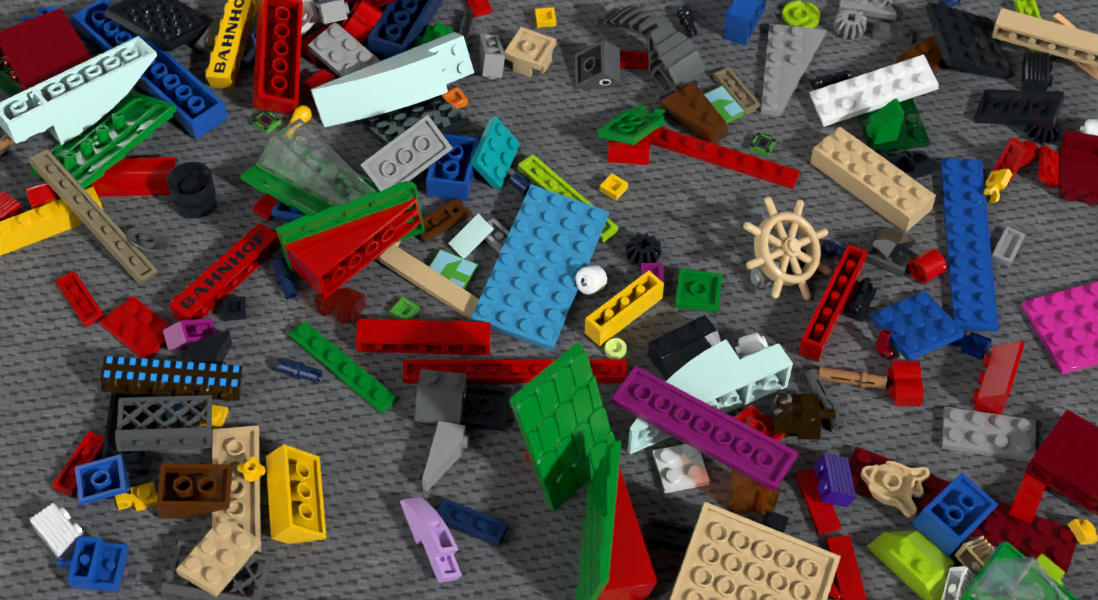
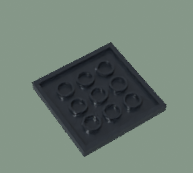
M123 0L107 8L105 16L112 19L113 22L121 24L128 28L129 31L142 36L145 40L158 45L161 49L168 52L201 36L214 21L179 0Z
M931 2L925 6L946 65L1005 80L1012 76L999 39L992 38L994 26L990 18Z
M438 95L410 106L369 117L362 124L367 132L386 146L427 115L443 136L469 125L470 121L467 115Z

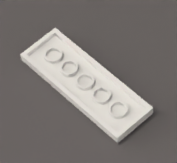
M921 55L811 91L810 97L822 125L825 127L882 108L896 98L901 102L937 90L939 84L925 56Z

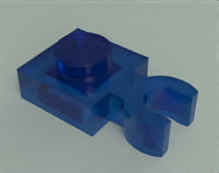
M971 331L969 336L964 333L963 338L950 344L954 347L961 346V352L982 360L991 346L992 339Z

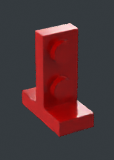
M1012 137L992 171L1009 168L1012 173L1010 182L1020 167L1039 158V148L1033 142L1027 140L1021 142L1017 138Z

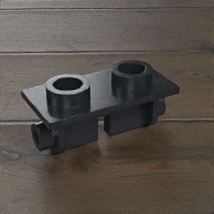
M846 69L835 73L834 76L832 74L817 76L816 79L810 81L813 90L821 89L853 78V73L851 70L848 71Z
M865 277L861 282L857 281L842 312L843 315L861 322L863 321L877 291L876 288H873V280L871 278Z

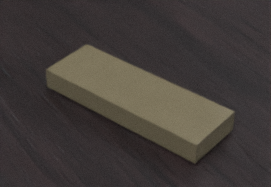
M730 67L712 73V78L719 86H723L745 110L744 116L761 109L762 105Z

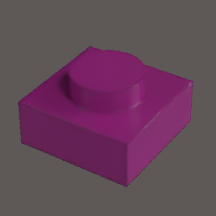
M641 263V276L649 270L664 283L662 263Z

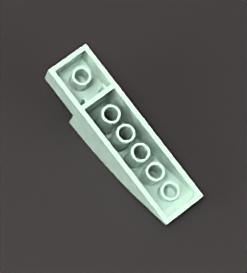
M453 32L313 88L311 92L324 127L387 113L448 92L446 84L473 74L474 70L464 36Z
M139 36L0 102V127L16 144L26 141L37 133L48 130L62 145L96 123L127 95L155 59L157 53Z
M724 340L690 360L666 382L712 407L728 413L788 387L793 363L779 343L773 346H766L757 353L747 354L739 359L728 341ZM637 418L630 427L628 452L629 454L635 453L672 436Z

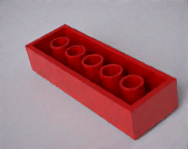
M260 0L258 4L252 108L292 115L298 105L303 0Z

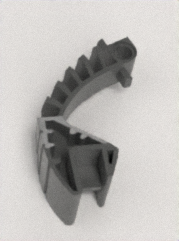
M612 2L602 6L605 13L596 18L602 30L606 33L615 31L618 38L626 34V31H630L646 39L649 56V78L661 90L665 91L669 87L677 90L706 70L701 56L695 49L692 41L667 23L660 27L657 26L659 16H652V11H646L644 6L639 7L638 4H631L621 10L619 7L614 8Z

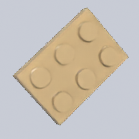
M221 517L176 569L177 574L217 597L261 545V539Z

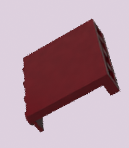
M61 8L0 31V53L3 56L1 59L5 68H10L13 82L19 83L18 89L20 93L92 59Z
M1067 409L1032 457L1025 473L1097 516L1098 427Z

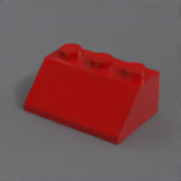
M1018 341L993 347L991 354L986 353L982 365L986 367V370H981L977 381L981 386L980 389L975 388L971 400L975 402L973 410L998 415L1002 414L1011 392L1025 342Z

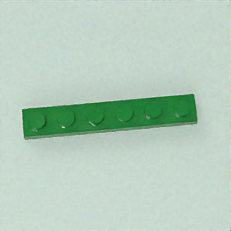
M303 321L289 333V338L378 413L383 414L397 401V397L306 321Z

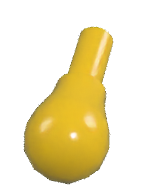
M305 105L298 106L293 113L289 125L281 134L288 138L296 128L307 123L312 117L310 108Z

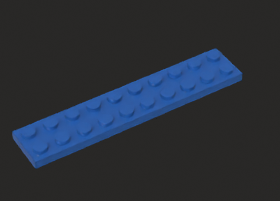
M941 158L940 171L952 318L962 330L997 332L999 326L986 196L983 194L985 186L982 160Z

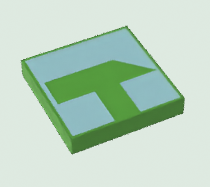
M723 86L704 94L726 123L744 116L745 110Z
M440 249L429 267L465 290L477 271L478 264Z

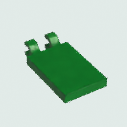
M639 104L635 109L628 108L599 128L598 137L635 145L665 123L664 116H662L665 113V109L656 108L653 113L644 112L648 108L646 105Z

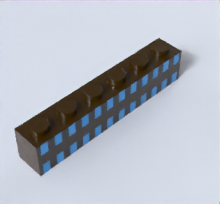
M104 356L100 377L101 391L156 396L212 395V399L240 401L242 366Z

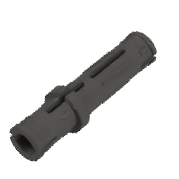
M811 369L807 371L803 376L812 393L818 394L821 409H835L836 419H826L832 432L841 431L844 429L845 424L838 414L836 403H833L817 370Z

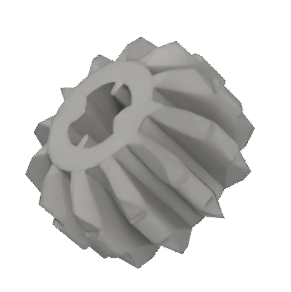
M847 8L846 11L840 10L834 19V31H837L838 36L844 35V40L847 36L851 40L855 37L860 38L866 31L867 17L863 16V12H857L856 9L850 10Z

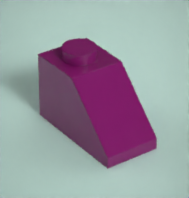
M211 318L183 320L162 330L169 351L187 349V344L216 334Z

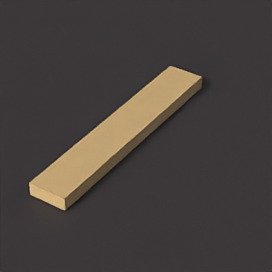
M394 244L379 257V262L471 321L479 301L477 297Z

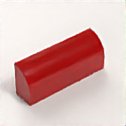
M123 158L104 172L105 175L92 183L91 187H94L98 197L171 195L167 179L171 170L178 166L177 158Z

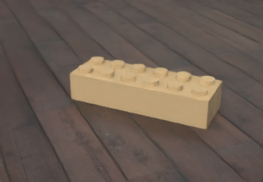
M837 128L813 148L811 164L905 233L932 210L936 198L934 193L843 128Z

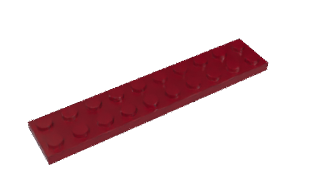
M856 446L849 462L855 492L875 499L870 493L867 484L861 478V471L865 466L877 464L879 466L886 464V461L894 460ZM929 475L928 479L922 482L923 496L921 498L912 497L917 507L915 516H919L951 482ZM995 499L993 500L998 506L969 535L972 538L984 536V539H987V543L998 547L1001 542H1008L1033 562L1043 554L1062 569L1065 574L1068 572L1078 541L1070 528L1037 515L1034 516L1032 523L1029 524L1009 515L1011 505Z

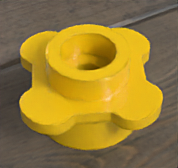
M254 456L250 457L249 461L240 463L237 467L238 471L243 473L244 479L247 482L258 480L266 471L265 467L259 464V459Z

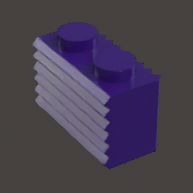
M824 453L814 465V473L818 479L817 490L821 494L820 498H822L821 502L847 507L856 498L848 457L844 458V456L840 457V455Z

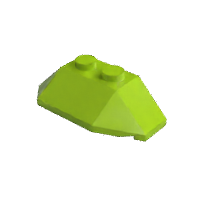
M919 530L883 532L867 546L873 554L923 600H942L950 567H954V562Z

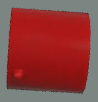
M930 248L910 260L908 269L911 276L924 285L946 271V262L939 251Z

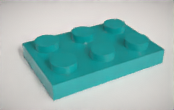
M497 116L489 119L470 162L494 189L502 187L520 145V142Z

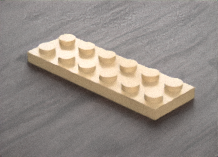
M259 425L212 429V464H233L230 508L212 512V528L223 517L261 539L260 478L256 481L247 482L244 479L243 473L237 469L240 463L249 461L250 457L253 456L259 459L260 464ZM261 545L254 553H261Z

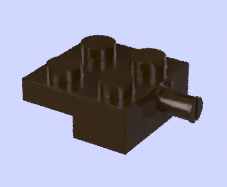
M818 394L772 395L774 434L797 433V440L820 439L822 419H836L835 409H821Z

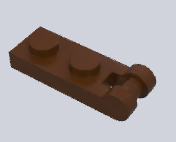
M456 198L424 217L425 232L420 233L418 236L426 243L460 221H465L471 217L472 212L469 208L463 206V202L460 199Z

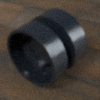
M185 162L171 170L167 183L175 211L183 217L193 219L209 214L217 204V195L210 169L199 162Z

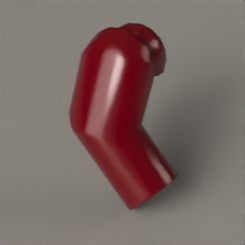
M881 329L875 343V350L882 358L885 357L887 360H892L895 356V350L891 349V346L888 344L891 332Z

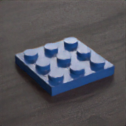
M926 291L872 313L870 318L880 331L881 329H886L891 332L889 341L909 361L961 339L964 335V331Z

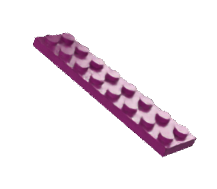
M637 366L633 368L611 399V403L774 492L798 457L799 452Z

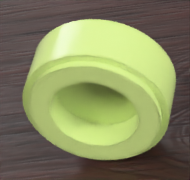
M612 338L605 343L604 352L610 359H621L626 354L627 346L623 340Z

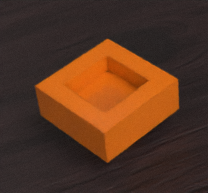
M459 87L441 94L444 100L457 109L468 105V99Z

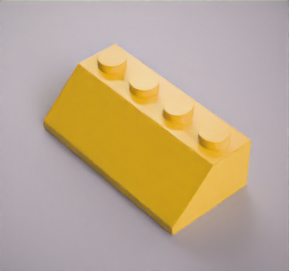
M283 444L266 456L271 539L287 544L326 539L320 457Z

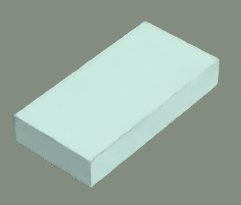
M477 214L448 244L462 258H466L494 228Z

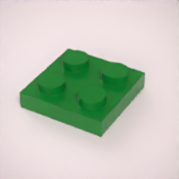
M680 268L675 308L718 314L723 274Z

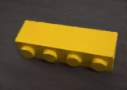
M648 270L585 318V334L598 346L603 345L662 299L664 283Z

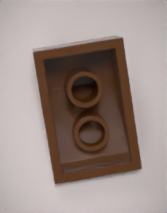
M161 463L157 497L159 519H185L229 509L233 464Z

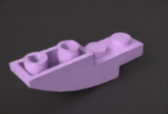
M421 497L402 499L400 503L416 544L423 543L438 583L459 579L462 574L454 557L458 547L440 515Z

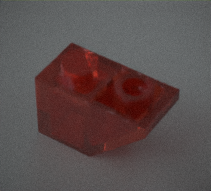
M347 287L337 289L325 299L321 295H317L314 298L315 308L319 314L327 317L334 308L335 318L343 324L351 323L355 325L367 306L365 294Z

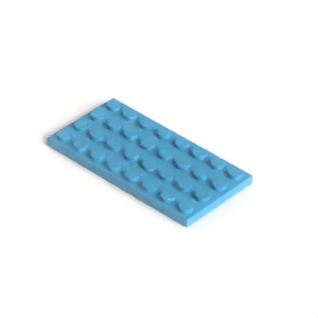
M531 184L473 312L471 322H491V330L553 351L578 292L575 276L581 268L589 265L610 212Z

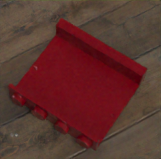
M1065 130L1060 147L1058 198L1070 202L1079 201L1085 202L1088 205H1098L1097 135Z

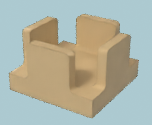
M521 27L505 50V59L511 63L513 62L514 72L531 77L533 68L544 74L552 62V51L556 46L557 39Z

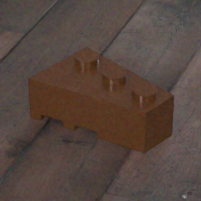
M935 34L898 56L896 63H900L924 55L934 76L945 64Z
M694 81L659 101L661 109H665L663 115L670 117L678 125L689 129L692 134L701 140L715 144L728 136L726 121Z

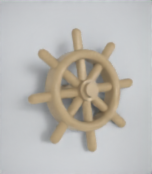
M765 197L764 204L769 217L763 220L759 227L750 222L743 224V228L746 231L755 235L754 251L756 258L748 261L746 267L751 270L760 266L765 275L774 281L771 292L772 298L777 299L780 296L782 285L791 286L798 284L803 298L808 301L812 298L806 280L812 277L816 270L826 275L832 272L829 266L820 262L821 249L819 239L827 236L828 230L823 228L815 232L810 223L801 217L804 206L803 200L796 201L793 213H778L772 198ZM782 223L790 225L787 234ZM773 226L776 230L778 238L770 234V231L773 228ZM797 231L802 237L798 240L795 238ZM768 243L773 245V247L769 248ZM801 247H806V254L801 251ZM797 259L805 263L802 270ZM773 260H780L778 267ZM788 262L794 275L786 273Z

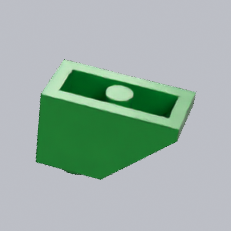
M897 98L891 100L870 117L866 131L874 145L898 139L904 111Z

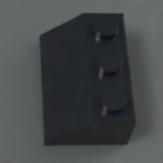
M703 315L650 341L648 357L667 381L690 360L720 343L721 339L717 329L707 316Z

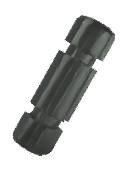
M469 9L462 13L458 34L464 36L465 41L469 38L474 16L473 11H469Z

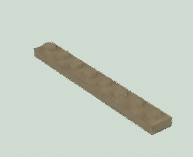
M48 149L30 158L29 163L139 285L157 275L158 270L136 246L128 241L122 230Z

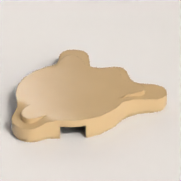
M886 461V464L865 466L862 469L861 478L877 501L899 508L908 518L916 515L917 507L912 497L921 498L923 496L922 482L926 481L930 475L928 468H910L898 462Z

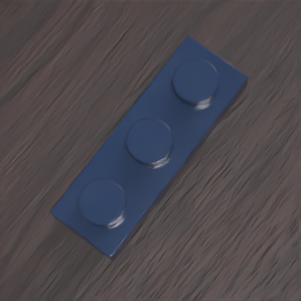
M444 498L437 511L447 527L497 547L500 546L509 528V523Z

